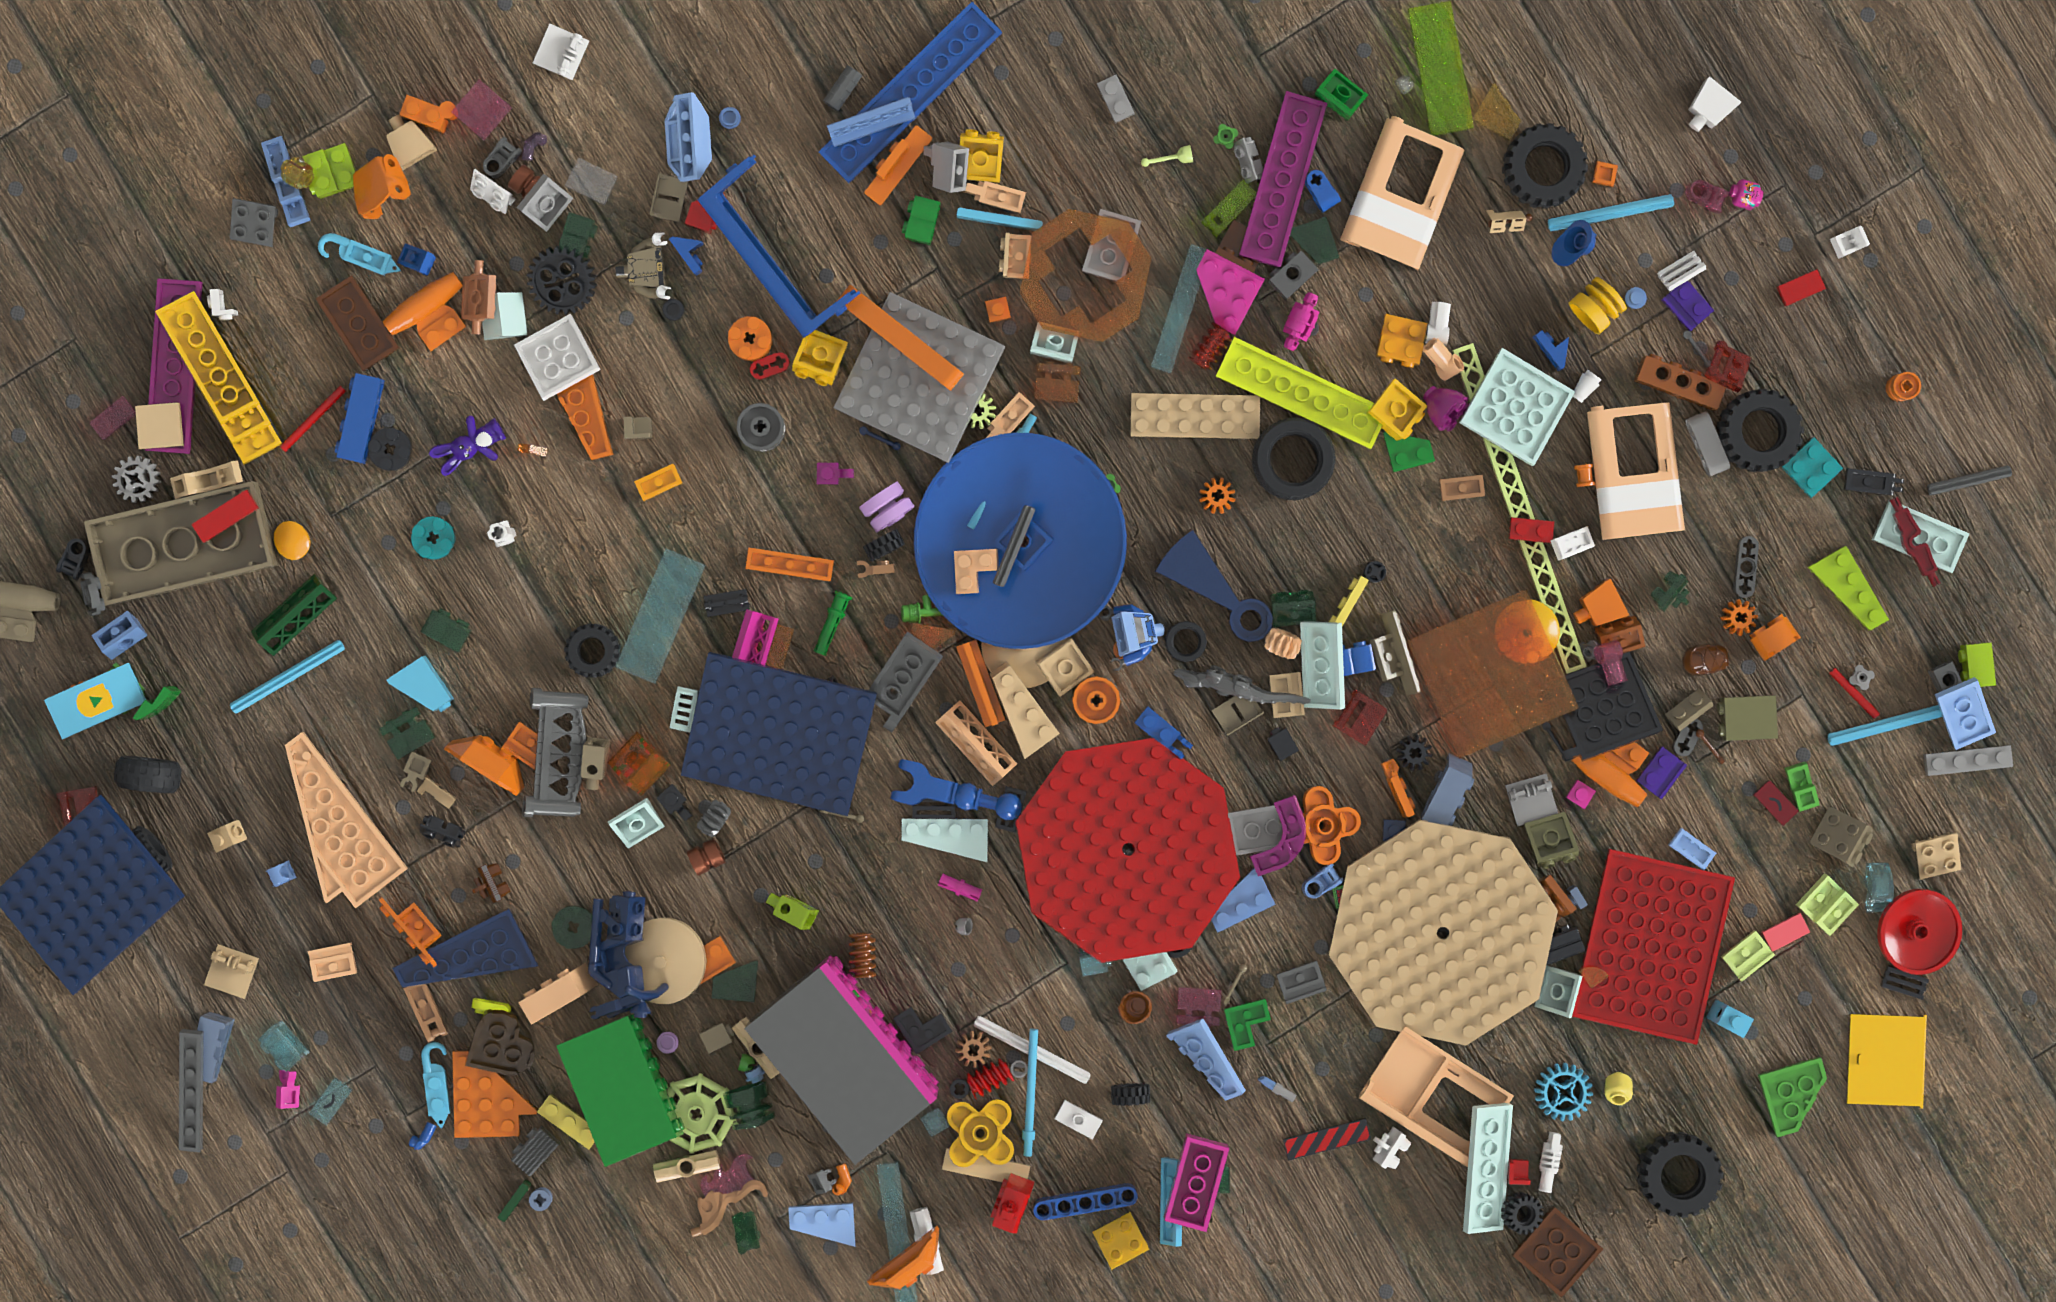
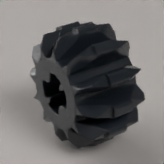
M1415 734L1412 741L1411 736L1407 735V744L1402 740L1399 741L1403 749L1396 748V752L1403 754L1398 756L1397 760L1405 759L1401 765L1404 768L1410 763V771H1414L1415 764L1418 770H1422L1421 762L1429 765V761L1425 757H1433V754L1426 753V750L1431 749L1432 746H1423L1427 742L1426 738L1421 739L1419 742V735ZM1411 748L1419 749L1417 751L1419 753L1418 757H1410V754H1412L1409 752Z

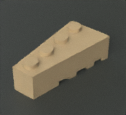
M1007 661L990 673L1021 754L1026 759L1060 733Z

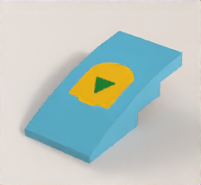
M126 663L51 696L44 701L61 738L65 739L142 705L146 698L130 664Z

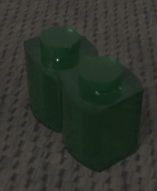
M569 212L559 242L561 250L568 245L569 252L576 248V255L583 252L584 256L582 259H588L591 252V246H588L591 238H595L598 226L595 225L596 221Z
M442 608L438 610L433 609L420 632L460 653L472 632V629L469 628L470 624L460 618L457 621L450 618L451 613Z

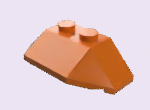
M477 735L452 740L445 746V751L451 753V755L502 788L510 791L515 796L524 789L517 758L512 755L511 751L494 744L491 738Z
M936 1225L873 1273L867 1281L868 1284L901 1289L906 1285L908 1288L917 1281L916 1277L919 1274L923 1273L925 1275L934 1268L932 1264L937 1256L940 1228Z

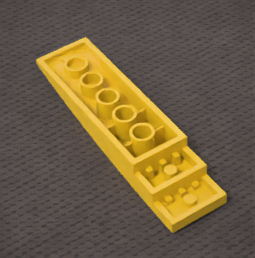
M193 291L156 310L157 316L243 465L280 446L282 442L196 293Z

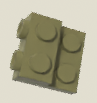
M1566 812L1524 823L1537 868L1542 866L1543 869H1549L1555 866V862L1562 860L1563 863H1570L1576 859L1575 856H1578L1579 849Z

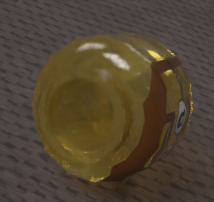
M293 157L285 160L281 165L282 180L293 188H307L314 179L313 168L302 159Z

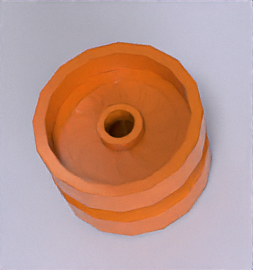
M1095 676L1086 678L1077 685L1073 693L1072 702L1074 710L1080 718L1088 723L1100 724L1107 722L1117 713L1120 705L1119 691L1112 682L1106 678ZM1094 696H1098L1100 698V702L1098 704H1094L1092 702V698H1094Z

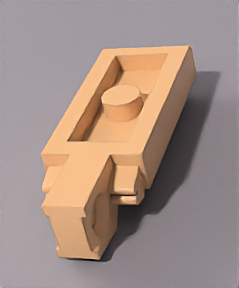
M979 181L978 185L967 183L965 193L975 195L974 200L979 201V203L1018 214L1021 213L1026 192L987 181Z
M1018 392L990 423L991 425L987 429L991 433L986 438L1011 433L1035 406Z

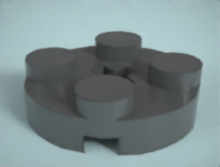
M91 572L81 574L80 577L85 579V581H80L85 605L90 604L91 607L88 613L90 616L99 615L101 611L105 610L104 600L99 597L98 592L101 589L99 577H95Z

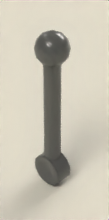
M1688 330L1684 331L1682 334L1683 338L1688 339L1704 361L1705 368L1710 369L1713 365L1712 362L1707 360L1691 337L1692 333Z

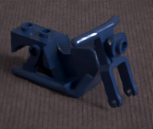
M623 891V895H613L609 902V912L603 909L604 899L594 898L588 973L593 979L620 999L591 1007L589 1012H596L591 1018L599 1019L605 1015L608 1018H614L628 1011L634 1013L633 1017L646 1018L647 1014H651V1010L645 1002L660 997L669 989L667 983H662L655 990L644 991L642 967L640 965H632L625 956L626 946L643 941L645 897L636 896V892ZM602 922L608 925L607 939L601 942Z

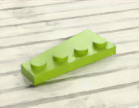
M1847 546L1841 547L1807 567L1836 595L1835 597L1849 609L1868 631L1889 620Z

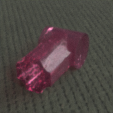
M1614 640L1595 646L1594 655L1597 662L1602 664L1608 686L1627 681L1621 661L1623 656L1621 644Z

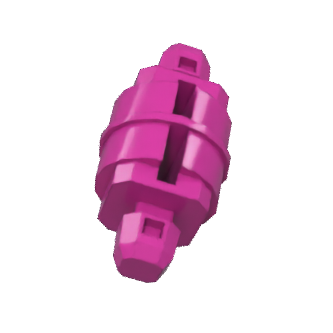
M1308 292L1305 295L1303 304L1295 302L1290 314L1287 316L1283 332L1289 334L1288 338L1286 337L1284 348L1295 351L1299 345V339L1307 342L1313 328H1315L1320 312L1313 309L1318 301V296Z

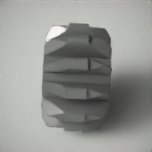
M717 799L712 801L698 821L697 828L711 838L716 836L730 816L731 809Z

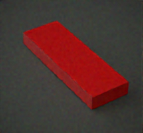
M245 490L191 525L201 541L205 543L259 509V506L250 492Z

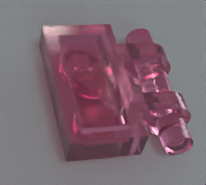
M1178 987L1177 1009L1185 1010V1015H1177L1176 1024L1187 1025L1203 1018L1209 1028L1211 1025L1219 1026L1220 1017L1211 1016L1212 1011L1220 1012L1222 990ZM1192 1010L1205 1011V1015L1192 1016Z

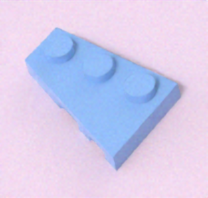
M853 1203L789 1206V1226L791 1230L856 1246Z

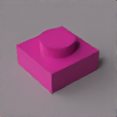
M1576 779L1565 798L1585 809L1596 791Z

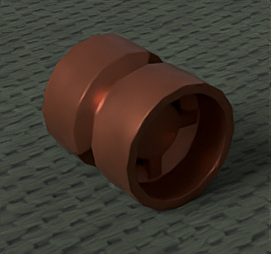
M522 165L510 179L508 187L517 194L522 193V198H525L540 179V176L535 177L534 171L526 165Z
M715 838L703 843L702 848L696 846L686 851L690 863L698 876L708 872L710 866L716 868L726 863Z

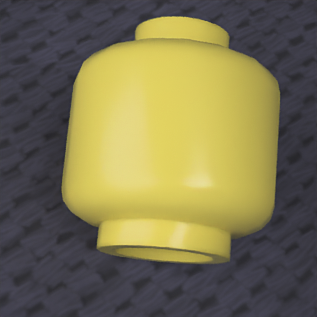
M1621 1072L1609 1075L1604 1082L1606 1099L1615 1105H1623L1631 1100L1633 1095L1632 1079Z

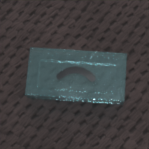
M335 1077L309 1114L327 1126L353 1090Z

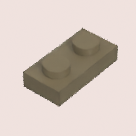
M1697 689L1665 715L1681 731L1714 705L1700 689Z

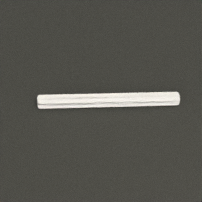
M981 1016L976 1018L974 1027L1028 1054L1029 1041ZM1037 1046L1038 1060L1084 1084L1088 1082L1090 1078L1089 1072Z

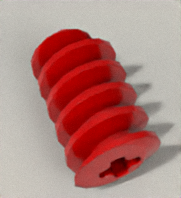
M1000 1058L998 1059V1066L990 1062V1070L985 1066H982L983 1073H980L977 1069L974 1070L975 1077L967 1073V1082L975 1099H977L976 1093L982 1097L984 1096V1089L991 1093L992 1085L999 1089L1000 1081L1004 1085H1008L1007 1078L1013 1082L1015 1081L1007 1063L1003 1062Z

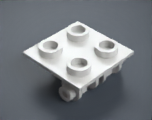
M549 24L533 64L573 80L589 40L582 38L577 33L573 34Z
M474 169L470 187L472 193L477 198L484 199L490 203L494 210L506 214L508 205L511 206L515 201V198L512 197L513 194Z

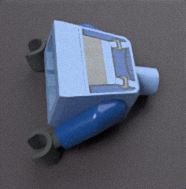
M1132 604L1114 606V609L1105 606L1102 611H1108L1109 614L1107 616H1100L1103 621L1112 618L1119 656H1123V659L1113 658L1110 663L1114 661L1120 662V667L1113 669V671L1121 670L1125 664L1129 666L1142 661L1152 651V646L1157 644V636L1164 635L1163 624H1154L1151 614L1144 613L1143 610Z

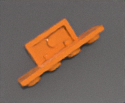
M915 126L905 140L896 141L889 149L891 153L886 160L882 158L876 166L878 170L876 172L877 176L865 190V195L881 206L922 154L924 146H928L932 141V137L920 127Z
M381 897L379 901L382 906L379 909L387 918L391 915L395 920L392 923L399 933L405 932L408 936L405 940L412 949L417 947L420 950L419 957L426 965L430 963L435 967L437 964L426 951V948L441 937L439 931L415 903L411 904L399 915H396Z

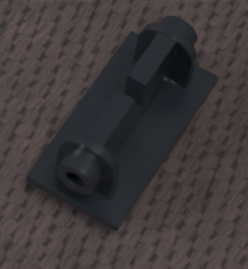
M747 589L704 596L707 617L746 611V609L750 610Z
M425 815L423 824L420 823V832L424 837L432 840L436 838L448 847L456 846L460 848L461 839L464 838L466 831L462 830L463 827L448 822L446 829L442 828L444 820L432 815Z

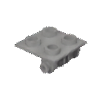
M1547 773L1505 785L1517 827L1530 821L1558 814L1551 790L1552 784L1548 780Z

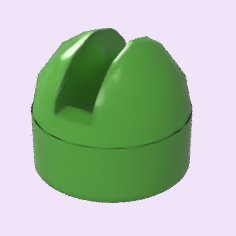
M742 1053L738 1070L749 1072L754 1068L750 1064H755V1061L750 1055Z

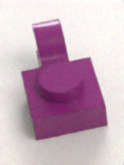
M817 463L818 485H839V478H854V469H839V463Z

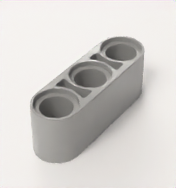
M1705 411L1686 419L1687 429L1707 475L1711 477L1730 469L1728 458L1708 412Z

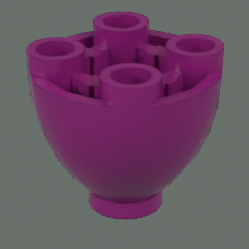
M1432 386L1423 396V400L1426 401L1428 415L1439 431L1445 429L1448 432L1451 431L1457 424L1456 420L1461 414L1465 413L1469 406L1468 397L1452 389H1437L1435 386Z

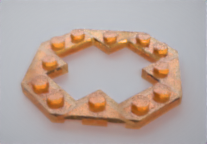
M1067 209L1032 232L1019 293L1042 329L1103 342L1139 318L1152 258L1129 222ZM1078 228H1081L1091 246L1110 234L1132 268L1131 272L1115 281L1126 301L1092 323L1089 322L1080 306H1077L1061 317L1038 280L1055 270L1045 250Z

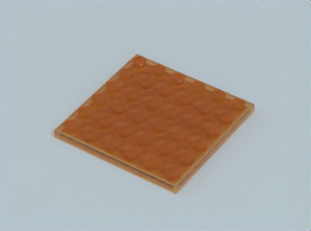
M1527 589L1407 640L1459 758L1579 708Z

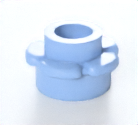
M760 1065L754 1066L751 1071L745 1072L746 1081H751L752 1084L761 1081L764 1078L763 1074L765 1071L762 1070Z

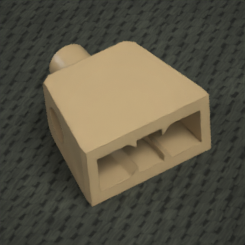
M396 115L389 120L394 131L387 134L386 137L393 156L398 160L402 170L437 151L435 145L414 121L411 120L405 124L400 115Z

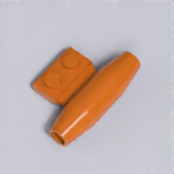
M451 272L430 282L400 303L382 322L392 335L417 325L418 335L429 350L432 351L466 327L456 311L445 305L463 287V284L455 273Z
M1635 742L1583 762L1580 756L1572 759L1586 776L1612 795L1635 807H1638L1647 796V793L1629 775L1637 771L1649 755L1648 751Z

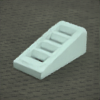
M681 686L677 687L670 723L671 729L685 732L691 731L699 690ZM682 694H685V695L693 696V699H692V700L684 699V698H681V695H682ZM680 702L691 704V709L680 707ZM678 711H683L690 714L689 717L677 715ZM676 719L688 721V725L678 724Z

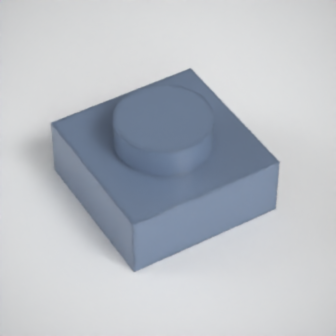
M1572 885L1566 889L1569 894L1567 897L1574 906L1582 909L1588 905L1577 886Z

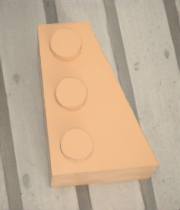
M586 963L572 971H569L567 968L557 974L558 979L552 981L551 978L540 984L541 989L538 991L533 988L523 994L525 998L518 1003L531 1025L598 985L597 981L589 975Z

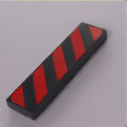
M1362 1118L1284 1138L1283 1143L1289 1161L1371 1140L1367 1120Z

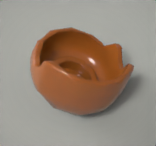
M1132 991L1122 997L1118 1011L1121 1018L1127 1023L1139 1024L1150 1016L1152 1003L1150 998L1143 992Z

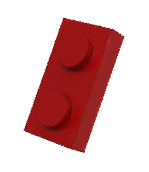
M1511 517L1508 539L1551 543V540H1553L1554 521Z

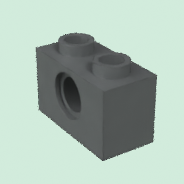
M1294 251L1285 259L1287 264L1282 269L1277 267L1269 274L1272 277L1268 281L1269 284L1285 301L1319 270L1302 251L1298 254ZM1288 269L1296 270L1297 278L1294 280L1289 279L1286 271Z

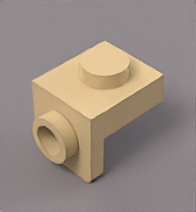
M239 820L207 833L216 853L247 840Z

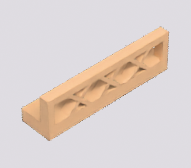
M960 700L935 722L992 786L1017 765L1014 759ZM957 708L963 714L964 720L959 719L954 714ZM970 726L977 729L978 736L972 734ZM984 742L992 746V751H988L984 747ZM998 758L1004 759L1009 766L1004 769L999 764Z

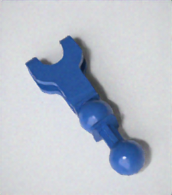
M904 759L899 760V768L912 774L914 784L908 791H893L890 798L894 801L914 806L921 803L924 799H932L953 805L956 804L962 810H978L980 806L996 810L997 815L1004 820L1016 819L1022 811V803L1017 795L1005 793L998 798L982 794L983 789H978L971 783L960 785L959 783L935 778L930 775L928 769L923 764Z

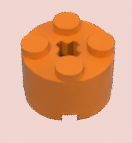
M747 316L740 318L733 323L728 331L729 346L734 354L742 360L754 362L764 358L772 347V333L766 323L757 317ZM750 334L751 336H756L753 339V344H750L749 342L745 343V340H747V335Z
M1783 614L1769 622V628L1766 629L1765 626H1762L1749 635L1751 643L1764 661L1801 638L1787 616L1784 617Z

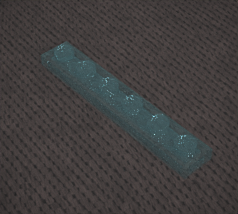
M1190 244L1151 368L1169 374L1172 372L1201 283L1197 268L1207 250L1205 248Z

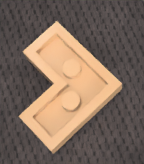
M998 549L954 551L956 594L979 593L978 571L998 570Z

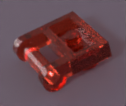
M1719 340L1715 343V353L1710 367L1706 370L1705 377L1738 393L1742 388L1752 357L1728 347L1725 341ZM1722 356H1725L1727 360L1721 374L1718 368Z
M1354 689L1351 694V700L1338 721L1335 720L1332 726L1366 746L1388 709ZM1359 701L1364 702V707L1349 729L1345 724Z
M96 786L56 793L57 800H60L64 827L72 821L68 798L74 797L78 815L98 797Z

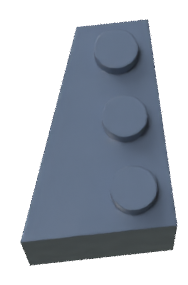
M1449 753L1446 758L1448 763L1444 771L1440 772L1438 776L1440 779L1434 790L1431 791L1421 813V820L1452 826L1456 817L1453 814L1457 808L1460 809L1465 800L1463 795L1466 790L1471 789L1475 779L1472 778V763Z
M213 1012L200 1016L197 1031H204L203 1081L208 1083L217 1081L235 1020Z

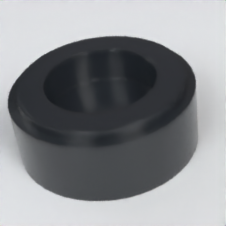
M669 299L664 303L662 311L668 320L677 321L683 317L685 309L679 300Z

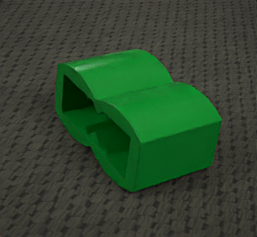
M916 195L914 200H910L907 210L908 213H911L909 221L904 222L902 229L906 240L931 245L941 202Z

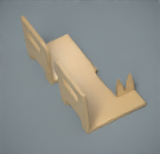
M1486 210L1492 220L1489 233L1505 232L1506 219H1512L1509 232L1524 231L1527 218L1522 211L1494 213L1493 210Z
M425 777L426 779L417 792L423 795L427 791L449 809L457 798L446 789L439 788L440 785L430 779V777Z

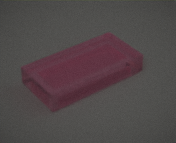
M122 396L89 424L102 440H105L136 415V410L125 396Z

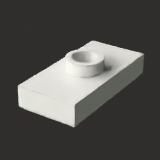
M1588 526L1551 540L1558 561L1595 546Z
M1064 1100L1055 1117V1120L1092 1140L1103 1121L1067 1100Z

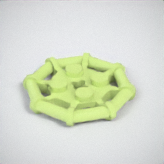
M702 1073L676 1082H670L667 1093L669 1098L674 1097L675 1094L680 1097L675 1113L677 1118L681 1117L685 1126L683 1132L691 1136V1141L689 1142L680 1136L669 1141L689 1151V1154L723 1145L725 1136L733 1122L737 1119L729 1097V1089L708 1079ZM697 1085L695 1092L684 1094L681 1091L683 1088ZM702 1085L718 1094L712 1098L701 1092ZM719 1098L722 1100L725 1114H719L716 1101ZM698 1108L701 1110L700 1114H702V1117H697L695 1120L692 1118L693 1114L690 1111ZM718 1119L724 1120L716 1135L712 1130ZM709 1134L711 1139L695 1143L696 1137L699 1135Z

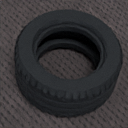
M1286 418L1277 421L1262 432L1254 446L1252 467L1255 477L1268 493L1284 500L1308 498L1319 492L1332 477L1336 459L1334 445L1324 429L1310 420ZM1285 436H1299L1306 439L1316 452L1317 465L1314 473L1301 483H1290L1282 480L1274 473L1271 466L1270 454L1272 448L1279 439Z

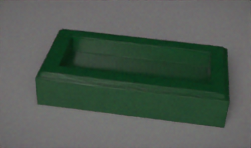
M526 1179L522 1182L497 1217L502 1222L508 1219L531 1187L530 1182Z

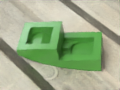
M1802 762L1784 768L1798 811L1801 812L1820 806L1807 763Z

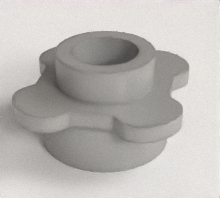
M1857 665L1852 676L1849 678V682L1852 685L1860 686L1861 690H1867L1870 680L1875 675L1873 671H1867L1862 665Z

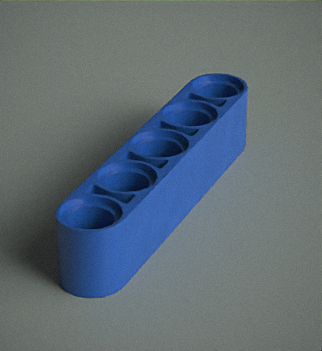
M1130 1183L1039 1198L1033 1205V1212L1039 1220L1056 1219L1130 1206L1137 1201L1138 1194L1136 1188ZM1124 1190H1132L1134 1195L1131 1199H1124L1122 1193ZM1103 1194H1111L1112 1200L1109 1203L1102 1202L1100 1198ZM1088 1197L1091 1199V1204L1083 1207L1079 1203L1080 1199ZM1066 1200L1070 1203V1207L1067 1210H1061L1058 1204ZM1045 1204L1049 1207L1047 1213L1041 1214L1037 1211V1207Z

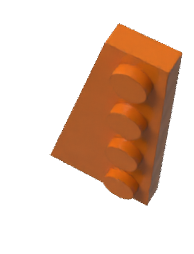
M592 374L557 393V396L567 412L572 425L575 427L590 459L596 460L612 456L613 451Z

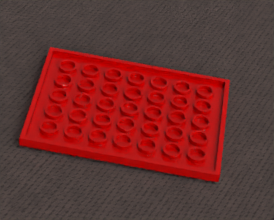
M1608 848L1580 971L1582 980L1572 1017L1697 1045L1735 877Z

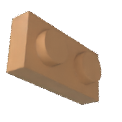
M1483 475L1439 480L1441 501L1485 496Z

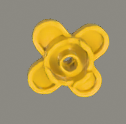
M992 1100L980 1112L966 1102L955 1103L949 1108L947 1112L948 1124L959 1134L949 1149L950 1159L955 1165L959 1167L971 1166L981 1155L996 1165H1003L1011 1160L1014 1154V1146L1002 1133V1130L1010 1122L1012 1116L1011 1108L1006 1102ZM979 1129H982L984 1131V1136L982 1138H979L976 1135V1132Z

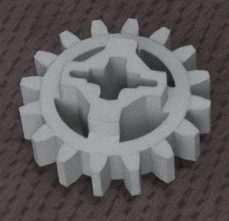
M129 456L128 462L121 460L122 467L114 468L118 474L112 475V478L117 479L113 487L120 488L117 494H124V500H129L131 497V501L137 503L138 498L141 502H146L145 496L153 498L151 492H158L159 489L155 485L161 483L160 480L156 479L160 472L154 471L157 465H149L150 459L145 458L142 462V456H136L135 460ZM138 465L135 470H128L131 466ZM148 472H149V475H150V481L148 480V477H147V473H148ZM130 475L138 476V479L143 483H135L136 481ZM123 477L125 478L126 486L124 485ZM140 488L146 489L141 493L135 494Z

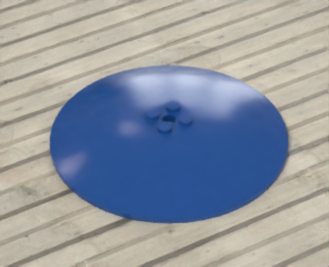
M1007 433L988 437L973 443L952 457L950 462L946 463L939 470L925 491L919 506L914 529V551L918 573L928 596L936 608L950 623L970 637L983 643L1009 649H1029L1051 645L1072 636L1087 626L1102 611L1113 595L1121 578L1127 550V533L1123 510L1115 490L1101 469L1090 458L1073 446L1052 437L1033 433ZM985 501L983 513L973 530L967 524L981 503ZM1023 506L1033 507L1035 512L1025 534L1029 538V543L1026 547H1020L1005 586L1000 587L993 583L997 571H978L979 593L956 594L954 551L998 549L1000 566Z

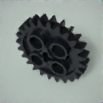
M556 245L554 251L549 246L546 249V253L542 250L539 253V257L535 256L533 258L534 263L529 265L532 271L527 273V276L532 279L527 282V285L533 286L529 293L537 294L534 301L539 299L542 301L540 307L548 305V312L555 308L556 315L561 310L567 315L570 309L573 313H576L578 308L582 310L585 307L584 303L588 304L591 301L590 297H593L595 294L592 289L597 287V284L592 281L597 278V275L591 274L595 267L587 266L590 259L584 261L582 259L584 256L583 252L576 255V248L569 252L568 245L563 250H561L559 245ZM566 262V263L570 264L571 267H572V270H571V271L566 270V269L563 267V263ZM545 269L552 273L551 278L545 276ZM579 273V276L570 277L565 283L564 281H559L552 286L545 287V284L554 283L559 277L560 279H565L572 274ZM571 283L579 284L580 290L573 289ZM552 290H558L561 297L554 296Z

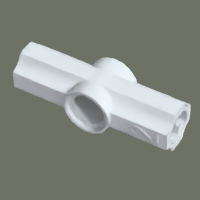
M508 520L489 526L488 537L494 540L496 547L508 545L515 541L514 537L517 535L515 529L510 528Z
M921 1207L910 1211L915 1231L914 1238L917 1241L933 1229L928 1207ZM939 1241L936 1260L932 1264L934 1268L926 1275L936 1274L944 1270L938 1249L940 1247Z

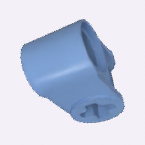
M1334 864L1326 865L1303 882L1302 892L1309 898H1318L1327 891L1337 887L1344 879L1339 877L1333 868ZM1312 882L1318 886L1315 894H1309L1307 890L1308 885Z

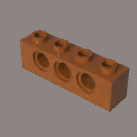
M1654 354L1642 357L1634 382L1711 411L1718 410L1727 385L1721 384V379L1712 376L1709 379L1701 376L1702 372L1681 369V364L1672 361L1669 364L1661 361L1662 358ZM1658 368L1665 371V378L1663 380L1656 376ZM1678 376L1684 377V387L1677 385L1676 378ZM1698 383L1705 386V393L1703 395L1699 394L1696 390Z

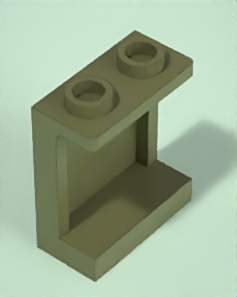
M1776 695L1720 698V702L1717 703V713L1721 715V724H1718V734L1722 736V740L1778 738Z

